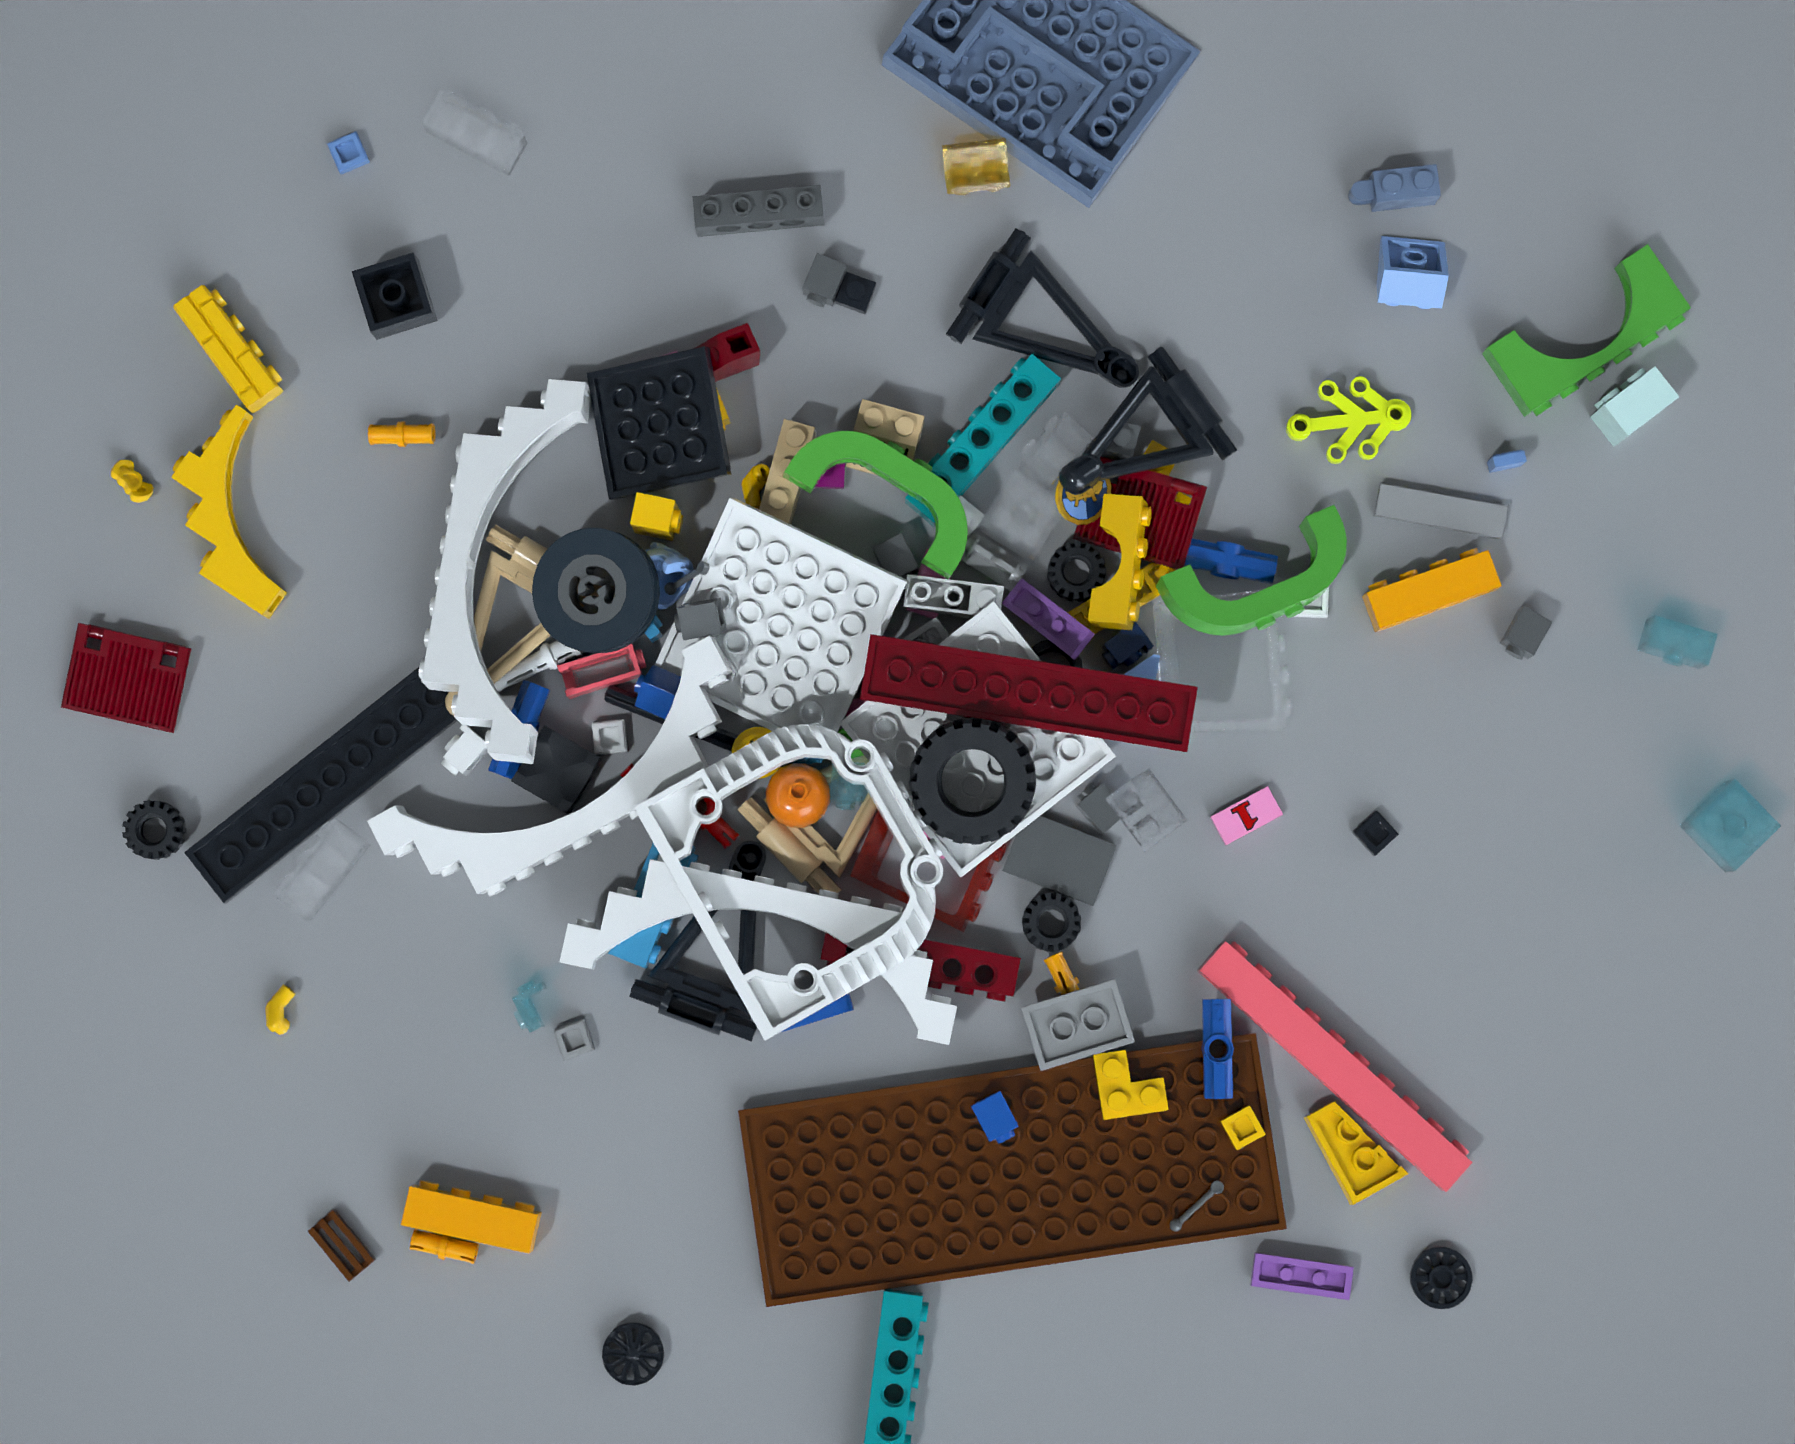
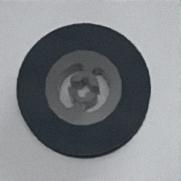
M584 528L562 536L546 550L535 570L532 597L534 608L541 624L558 642L578 651L608 653L627 647L640 638L647 630L657 612L660 585L653 561L637 542L628 536L611 530ZM596 568L606 569L612 576L615 583V597L614 587L605 585L610 581L604 577L594 575ZM594 584L602 586L597 590L598 597L591 596L595 591ZM577 586L578 595L586 596L582 600L583 602L598 606L596 614L586 612L580 605L577 598Z

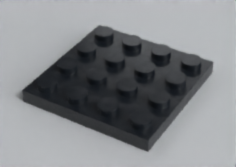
M703 346L587 373L609 500L634 496L637 492L644 494L732 475L709 347Z

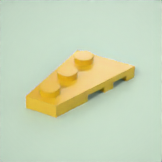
M1335 1101L1303 1117L1350 1205L1360 1202L1409 1174L1402 1166H1398L1380 1145H1377L1363 1132V1129Z

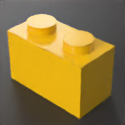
M637 492L630 525L635 534L673 541L674 534H680L684 515H681V510H679L675 500Z

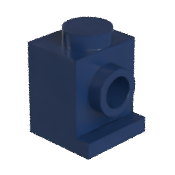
M1133 621L1132 630H1121L1103 644L1102 648L1105 652L1102 654V657L1112 670L1123 663L1129 667L1143 656L1140 652L1142 648L1148 653L1153 649L1154 645L1136 621Z

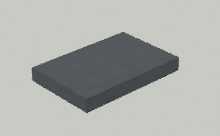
M1039 816L1016 834L1002 871L1094 906L1117 845Z

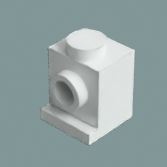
M462 725L460 729L464 733L461 737L455 735L444 748L447 753L443 756L445 759L441 762L455 776L459 771L467 776L488 751L485 749V740L469 726Z

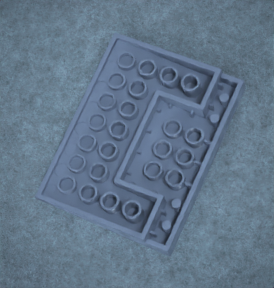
M922 0L903 25L902 32L883 55L882 66L1077 201L1090 208L1198 57L1200 50L1127 0Z

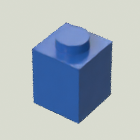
M653 665L646 675L641 674L636 682L634 692L638 693L635 707L666 719L678 690L681 676Z
M1000 1090L970 1105L989 1142L996 1139L997 1143L1000 1144L1015 1136L1013 1129L1019 1126Z

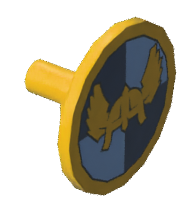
M1110 479L1099 481L1094 487L1080 495L1067 492L1062 487L1060 481H1058L1055 501L1059 513L1065 520L1076 525L1089 524L1097 520L1101 516L1104 494H1111Z

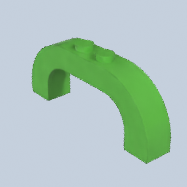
M837 431L824 434L813 439L798 451L784 471L783 477L809 494L812 493L818 481L828 469L842 463H854L865 467L924 504L934 518L936 532L934 541L921 563L946 579L952 576L965 551L968 535L967 519L964 508L956 493L944 480L931 472L933 468L929 464L918 458L914 462L904 455L905 450L891 441L885 444L873 436L856 431Z
M1335 505L1306 516L1299 525V528L1309 546V568L1297 576L1239 600L1225 601L1211 596L1200 585L1191 565L1161 576L1156 584V588L1170 612L1182 623L1197 631L1212 635H1233L1256 626L1258 630H1263L1276 623L1275 618L1283 615L1291 618L1305 610L1304 606L1318 599L1331 585L1340 572L1346 556L1347 539L1344 524Z

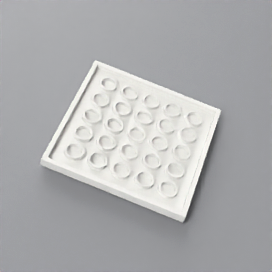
M730 497L702 558L703 562L709 563V571L706 575L699 574L693 578L682 603L683 605L721 598L727 630L722 634L712 635V637L716 639L732 673L726 675L727 681L713 689H710L709 686L704 688L713 703L772 731L790 725L809 724L822 726L838 732L841 727L840 722L845 718L864 677L870 634L883 636L908 580L734 497ZM673 623L655 666L681 676L685 660L681 651L706 637L683 640L682 633L677 632L675 623Z
M995 601L938 644L1041 661ZM866 701L843 719L840 725L853 741L858 739L867 740L875 746L879 754L882 752L886 753L894 768L889 772L895 783L901 780L910 795L906 802L911 811H914L911 791H909V771L919 746L933 731L944 724L957 719L972 717ZM999 722L1018 735L1019 739L1027 746L1030 756L1034 761L1036 790L1029 811L1014 830L1005 834L1000 839L980 845L952 842L953 840L942 838L937 835L936 831L929 825L922 829L930 839H935L943 856L957 874L962 877L1115 758L1116 755L1106 742L1101 738ZM860 749L865 757L870 760L869 753L864 749ZM964 750L954 755L945 765L942 773V787L947 799L954 806L964 811L978 812L991 807L999 799L1004 787V775L1001 766L990 754L981 750Z

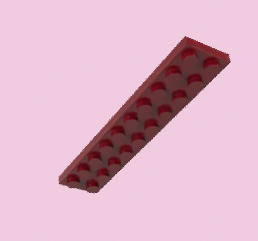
M870 634L860 699L1187 752L1198 686Z

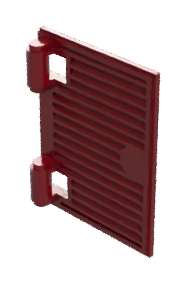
M1100 456L1102 463L1116 461ZM1150 470L1119 476L1117 484L1111 483V494L1142 496L1148 503V507H1151V522L1149 526H1145L1144 538L1148 542L1147 554L1145 558H1141L1142 560L1177 570L1184 567L1208 487ZM1178 492L1192 496L1190 505L1176 502ZM1101 516L1089 524L1076 526L1073 536L1074 540L1087 542L1091 545L1121 553L1118 540L1106 533L1100 526Z
M78 623L61 708L174 733L192 648L114 631L96 625ZM89 637L102 640L100 650L86 647ZM164 654L177 657L175 667L161 664Z

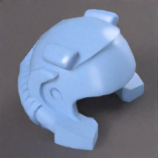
M654 542L651 543V548L645 551L653 561L658 574L660 598L657 609L662 610L673 605L682 594H685L693 579L678 587L673 595H668L665 592V585L669 582L674 583L692 572L693 564L690 559L683 557L678 551L668 548L662 543Z

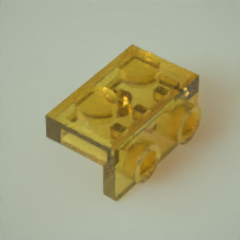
M1005 138L942 145L947 194L967 195L974 191L983 190L996 192L1011 186Z

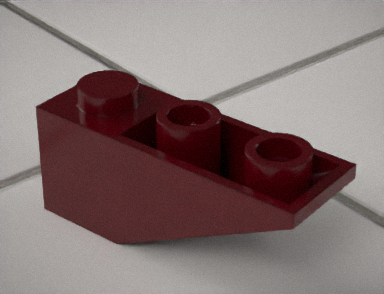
M748 323L719 333L695 347H709L715 382L756 367L760 363V348Z

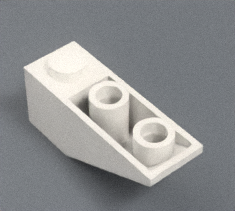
M907 574L908 582L905 589L903 607L968 619L973 618L993 601H995L1000 609L1002 607L1004 586Z

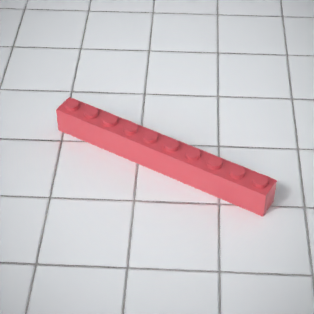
M1223 941L1197 971L1225 997L1231 999L1235 1006L1440 1190L1447 1192L1473 1163L1466 1157L1469 1151L1457 1140L1454 1139L1450 1143L1441 1135L1444 1129L1431 1117L1427 1120L1422 1118L1417 1113L1420 1107L1408 1096L1404 1095L1401 1099L1393 1092L1392 1089L1395 1085L1382 1073L1378 1076L1373 1074L1367 1068L1370 1062L1359 1052L1355 1051L1351 1054L1344 1048L1343 1045L1346 1041L1333 1029H1330L1329 1032L1325 1031L1318 1024L1321 1018L1308 1007L1302 1010L1296 1005L1294 1001L1297 997L1284 985H1281L1280 988L1276 987L1269 980L1272 974L1259 963L1253 966L1247 961L1245 957L1248 953L1235 941L1231 944Z

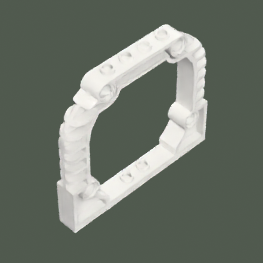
M798 724L776 729L634 807L765 1041L909 958L920 947L931 928L936 906L935 886L939 884L943 876V867L939 860L943 853L935 839L928 840L922 828L926 827V824L921 820L920 812L918 810L911 811L906 800L910 798V795L902 781L900 780L895 783L889 771L894 768L886 753L882 752L879 754L875 746L867 740L858 739L851 742L842 734L817 725ZM864 749L869 753L870 760L866 765L859 766L852 761L851 755L855 750ZM804 757L831 760L837 772L844 780L852 784L865 786L905 857L900 865L899 877L903 888L909 896V901L899 921L883 935L820 970H817L808 963H800L790 969L788 976L766 973L757 969L743 975L725 943V940L730 938L721 921L713 922L708 912L714 908L704 891L697 894L679 861L691 855L693 842L700 825L714 823L720 818L723 809L721 801L730 794L786 763ZM703 798H710L715 802V809L709 815H702L696 809L697 803ZM923 863H928L935 869V877L930 881H923L917 875V868ZM808 971L812 974L814 981L809 989L802 990L795 985L794 977L798 972Z

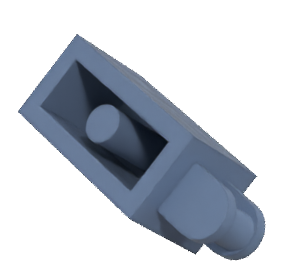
M1437 164L1373 171L1368 180L1357 181L1353 184L1348 193L1349 201L1354 205L1370 204L1371 212L1435 205L1441 196Z

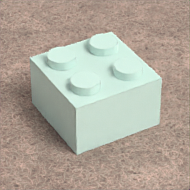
M1656 366L1647 373L1642 368L1620 385V388L1623 390L1622 392L1616 387L1594 406L1597 408V411L1590 418L1614 447L1669 406L1679 396Z

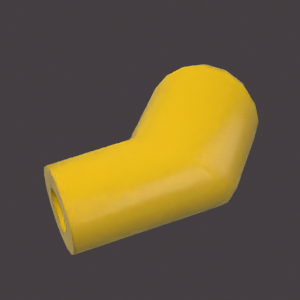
M760 463L753 466L741 483L745 503L757 509L760 508L761 504L759 492L765 486L770 471L766 464Z
M285 984L279 988L265 1007L266 1026L271 1032L275 1031L278 1035L286 1033L290 1027V1022L284 1018V1008L296 995Z

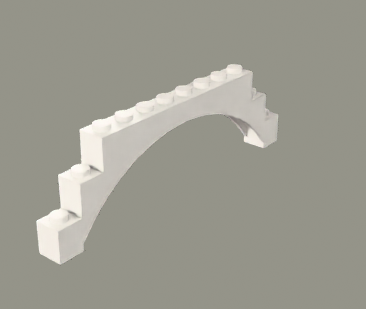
M548 379L547 390H543L541 393L542 409L506 406L504 417H500L498 423L499 436L463 433L462 443L458 444L456 448L458 467L457 473L451 477L450 489L453 497L451 505H447L445 512V521L448 526L446 535H443L440 541L442 561L441 566H437L435 571L437 591L436 597H432L430 601L429 612L432 620L430 628L426 629L424 635V645L427 650L425 659H422L419 665V677L429 690L458 692V695H454L451 708L454 717L462 725L491 728V730H487L485 735V749L497 761L533 764L538 732L531 724H523L511 712L498 693L486 669L474 624L473 588L476 562L482 539L492 514L520 471L555 438L578 423L588 424L591 396L586 382Z
M709 635L681 651L685 660L679 687L658 735L642 758L626 776L585 807L555 821L528 829L502 833H477L455 830L429 823L408 814L404 806L395 805L367 820L384 855L395 854L397 858L412 852L414 850L413 844H415L431 875L441 873L443 877H446L461 869L459 863H461L476 893H488L490 897L506 889L505 882L515 877L517 881H521L534 874L533 867L543 862L548 866L563 858L561 852L571 847L576 851L592 842L590 837L601 831L603 835L615 831L621 827L619 821L628 816H630L631 820L639 818L634 809L635 806L697 771L709 767L694 737L698 735L699 739H703L717 731L715 725L721 723L722 720L704 687L709 686L710 689L718 687L727 681L726 675L732 673L716 639Z
M661 855L658 856V861L651 859L649 861L642 898L636 897V890L618 887L617 893L609 891L601 930L595 929V922L577 919L576 925L568 923L560 963L594 970L598 959L636 933L663 921L693 913ZM691 862L690 868L682 866L697 894L705 892L714 908L710 911L750 910L781 915L824 931L854 951L883 935L899 921L903 911L902 906L884 903L883 909L870 906L871 900L852 896L851 902L838 899L839 893L820 889L819 895L807 893V886L787 882L786 888L774 886V879L762 876H755L754 881L741 879L742 872L723 869L722 874L709 872L710 866L701 863ZM916 950L905 961L881 974V976L890 984L905 1005L917 1028L916 1038L949 1045L957 1006L950 1005L951 998L932 994L931 1000L925 999L933 960L926 959L927 952Z

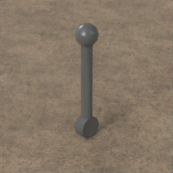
M700 561L695 570L674 583H667L664 587L665 592L668 595H673L678 587L699 574L706 575L709 571V563Z
M1213 1181L1210 1184V1190L1178 1219L1175 1218L1170 1221V1229L1175 1232L1181 1230L1182 1223L1214 1194L1222 1193L1224 1190L1223 1183Z

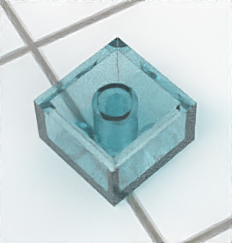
M1736 779L1725 781L1680 827L1727 873L1736 871L1781 825Z

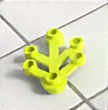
M1358 376L1349 385L1350 393L1355 397L1364 398L1377 409V411L1365 412L1341 394L1335 382L1326 380L1318 387L1317 393L1319 398L1323 401L1331 402L1345 414L1319 418H1309L1307 415L1300 413L1295 414L1286 424V433L1292 440L1302 441L1311 432L1348 428L1338 442L1332 444L1326 451L1327 460L1332 464H1339L1345 459L1348 448L1366 425L1380 424L1371 438L1364 440L1358 447L1360 458L1371 460L1377 455L1379 445L1390 431H1400L1409 424L1411 409L1406 402L1400 399L1387 401L1370 388V383L1365 377ZM1362 382L1365 386V391H1356L1354 383ZM1330 386L1333 389V395H1324L1322 387ZM1393 409L1399 410L1401 418L1398 420L1393 419L1390 416V411ZM1295 422H1304L1306 429L1304 431L1296 430ZM1368 444L1373 447L1372 455H1366L1363 452L1362 448L1364 445ZM1332 449H1339L1342 457L1334 459L1331 456Z

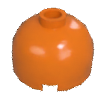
M791 763L781 767L771 776L766 787V803L770 813L779 823L790 828H805L816 823L825 815L830 804V788L826 777L817 768L806 763Z

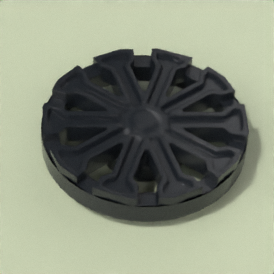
M1432 1247L1427 1249L1414 1260L1411 1267L1410 1285L1414 1294L1421 1302L1435 1309H1449L1459 1305L1468 1296L1472 1287L1473 1279L1469 1263L1459 1252L1451 1248ZM1437 1252H1442L1443 1254L1440 1265L1436 1257ZM1454 1255L1456 1261L1448 1266L1450 1256ZM1428 1256L1433 1268L1426 1265L1423 1259ZM1460 1266L1464 1267L1465 1271L1463 1273L1454 1274V1271ZM1418 1268H1421L1429 1274L1417 1275L1416 1272ZM1455 1280H1464L1466 1282L1465 1287L1455 1284ZM1418 1282H1429L1422 1289L1417 1287ZM1434 1289L1432 1298L1427 1300L1425 1295ZM1450 1289H1453L1458 1293V1297L1456 1299L1452 1298L1451 1293L1449 1291ZM1441 1292H1443L1445 1297V1303H1439Z
M637 1322L622 1324L615 1328L604 1342L602 1350L603 1364L609 1375L621 1384L635 1386L646 1383L659 1372L663 1364L664 1347L662 1340L651 1327ZM633 1328L639 1330L636 1340H633L631 1331ZM619 1332H625L626 1343L618 1336ZM649 1333L652 1336L651 1340L643 1344L642 1340L645 1334ZM610 1342H615L621 1349H611L609 1347ZM654 1345L658 1347L657 1353L647 1352V1349ZM608 1356L621 1357L612 1363L608 1360ZM645 1359L656 1360V1366L652 1367ZM625 1364L621 1374L618 1375L614 1371L615 1368ZM639 1365L648 1372L646 1377L641 1376ZM631 1367L634 1374L633 1380L627 1378Z

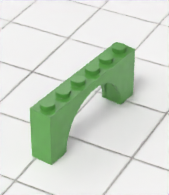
M1648 244L1621 261L1614 268L1624 290L1625 311L1616 337L1603 350L1583 358H1555L1533 349L1514 330L1487 347L1482 353L1524 417L1532 412L1535 416L1542 414L1553 406L1550 400L1558 395L1565 399L1579 389L1577 386L1578 382L1585 378L1589 382L1593 381L1606 372L1603 367L1611 361H1614L1616 365L1632 355L1630 349L1640 343L1642 348L1659 338L1656 332L1665 326L1670 331L1686 320L1683 315L1691 307Z

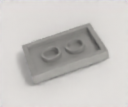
M1116 979L1021 1007L1040 1071L1135 1042Z

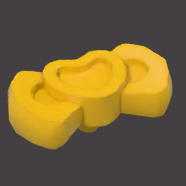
M119 460L111 468V477L117 480L118 485L124 488L126 494L130 495L131 501L140 503L147 501L151 497L154 487L152 484L143 482L142 475L134 471V462L131 460Z

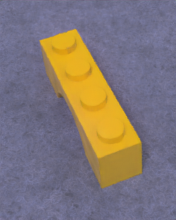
M1104 494L1100 526L1106 533L1118 540L1121 547V563L1111 580L1102 586L1093 588L1091 591L1088 622L1093 627L1132 630L1133 621H1138L1140 605L1139 602H1136L1137 589H1142L1144 573L1143 570H1140L1141 558L1146 557L1148 547L1147 539L1144 538L1145 526H1149L1151 522V507H1148V503L1142 496Z

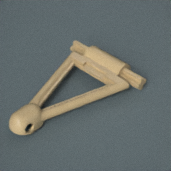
M496 524L489 531L486 541L510 554L512 557L509 561L496 552L490 551L474 613V624L480 651L482 650L500 577L506 578L532 594L533 577L536 567L547 550L546 547L529 537L524 536L520 539ZM594 584L595 591L591 596L598 597L597 590L602 586ZM541 623L487 669L494 684L550 636ZM448 692L445 698V706L453 716L451 708L454 695H458V692Z
M865 755L852 758V761L859 766L866 765L869 762ZM833 764L820 770L826 777L828 784L842 777ZM867 793L836 851L811 825L805 828H790L783 825L775 818L772 819L752 797L745 801L737 811L759 832L756 838L800 883L806 881L819 894L820 889L836 893L841 891V888L820 868V865L824 862L840 878L877 807L869 793Z

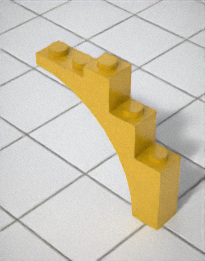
M235 405L233 410H227L222 416L219 423L221 427L216 435L210 436L203 444L201 449L203 454L201 457L196 456L190 451L186 456L182 455L173 466L174 474L171 478L202 498L200 503H195L188 511L186 516L188 521L185 526L217 546L214 551H208L200 563L202 569L199 574L264 617L270 619L287 592L268 578L253 560L240 536L233 513L231 485L234 461L241 439L253 419V416L246 410Z

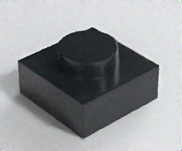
M846 271L835 304L866 314L876 288V282Z

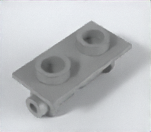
M976 531L967 541L961 561L997 584L1004 586L1010 592L1030 566Z

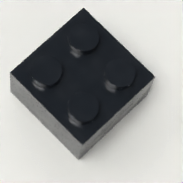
M414 252L352 271L369 330L376 340L438 321L420 262Z

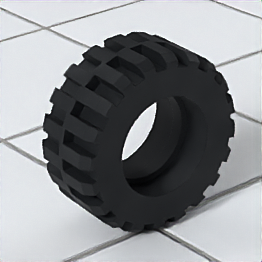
M973 717L961 718L944 724L933 731L919 746L911 763L909 791L912 794V803L915 810L920 812L921 820L926 826L929 825L936 831L937 835L942 838L953 840L952 842L980 845L1000 839L1005 834L1014 830L1024 819L1033 801L1036 790V769L1034 761L1030 756V751L1015 732L996 721ZM964 750H981L990 754L997 760L1003 771L1004 787L1001 796L991 807L982 811L969 812L957 808L947 799L943 791L942 773L945 765L954 755Z

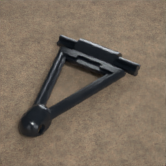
M1015 228L1001 251H994L959 303V307L962 310L946 332V335L954 342L962 344L977 320H980L983 323L972 340L1029 356L1033 354L1043 360L1097 374L1119 388L1132 386L1139 376V367L1136 361L1108 342L1031 250L1020 267L1015 264L1031 240V237L1026 235L1024 231ZM1033 277L1097 352L1095 357L998 331Z
M1160 347L1148 356L1154 367L1150 366L1082 455L1070 461L1060 470L1059 481L1067 492L1080 495L1094 487L1099 481L1212 456L1214 454L1213 449L1223 461L1235 453L1237 448L1221 428L1220 424L1223 420L1187 370L1180 371L1166 350ZM1149 393L1187 444L1108 463H1102L1100 460V456Z
M756 841L741 843L734 851L729 870L742 872L741 879L754 881L755 876H761L766 861L765 849ZM718 910L709 911L710 917L712 918ZM741 910L738 966L743 975L754 970L757 911ZM693 916L648 974L649 977L668 983L667 988L663 989L635 979L629 997L658 1007L659 1014L716 1035H720L721 1031L752 1042L757 1029L755 1022L728 1013L730 1006L749 1013L737 991L674 968L702 932L697 919Z

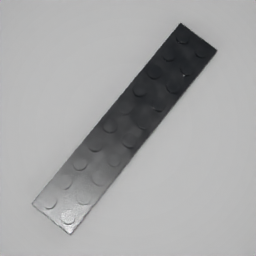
M418 667L185 851V855L221 901L227 904L458 720L448 712L445 706V698L448 691L429 690L419 677Z

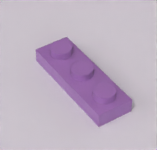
M1022 578L1002 602L1004 606L1074 660L1095 635Z
M1254 1252L1250 1285L1350 1300L1354 1267Z

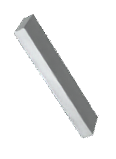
M1380 484L1374 517L1502 539L1508 506Z

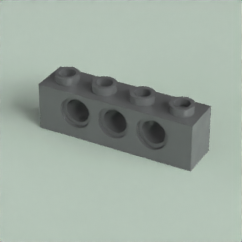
M821 185L692 196L695 229L698 237L824 225Z

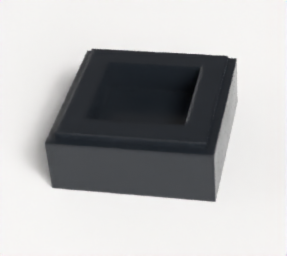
M1377 810L1352 832L1373 856H1376L1399 835Z

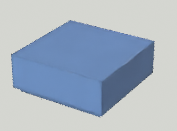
M356 131L327 143L341 175L370 163Z
M1521 449L1493 455L1487 462L1489 473L1521 467L1527 462L1525 451Z

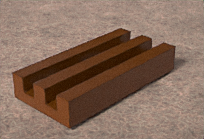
M335 1209L308 1230V1233L348 1282L353 1280L376 1260ZM333 1220L365 1261L359 1262L328 1224L330 1221ZM321 1229H323L326 1232L330 1239L335 1243L339 1250L353 1265V1267L355 1268L353 1271L350 1270L346 1263L341 1259L337 1252L332 1248L328 1241L319 1232Z

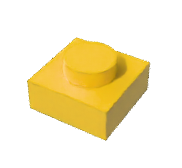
M1250 1105L1220 1120L1235 1150H1239L1266 1135Z

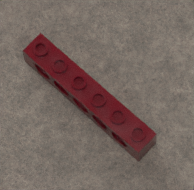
M825 933L820 959L827 961L826 966L848 955L846 951L847 945L830 934ZM926 939L917 949L927 952L928 958L933 960L927 987L941 989L942 983L954 985V992L972 996L975 989L987 992V999L1003 1002L1006 1001V996L1014 997L1021 958ZM948 959H956L961 964V973L955 978H949L943 973V963ZM980 965H987L993 971V979L988 984H981L975 979V970Z

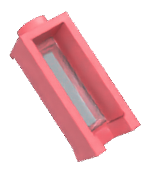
M630 644L617 651L596 653L557 665L565 683L566 697L573 699L607 688L610 685L614 686L637 679L643 674L642 669L646 668L647 665L642 649L636 650L635 646Z

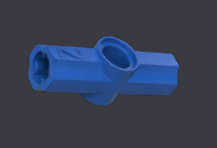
M1192 539L1184 566L1191 565L1192 569L1210 571L1211 575L1225 579L1237 580L1244 578L1272 584L1276 573L1278 556L1246 550L1244 546L1231 542L1217 541L1212 543Z
M523 680L511 712L523 724H531L538 732L540 726L538 721L550 690ZM492 758L488 771L512 779L522 763L497 761Z
M1202 999L1203 1042L1201 1051L1203 1055L1204 1099L1233 1098L1232 1055L1234 1047L1232 1043L1231 999ZM1216 1039L1223 1041L1226 1046V1051L1220 1058H1214L1209 1052V1045Z

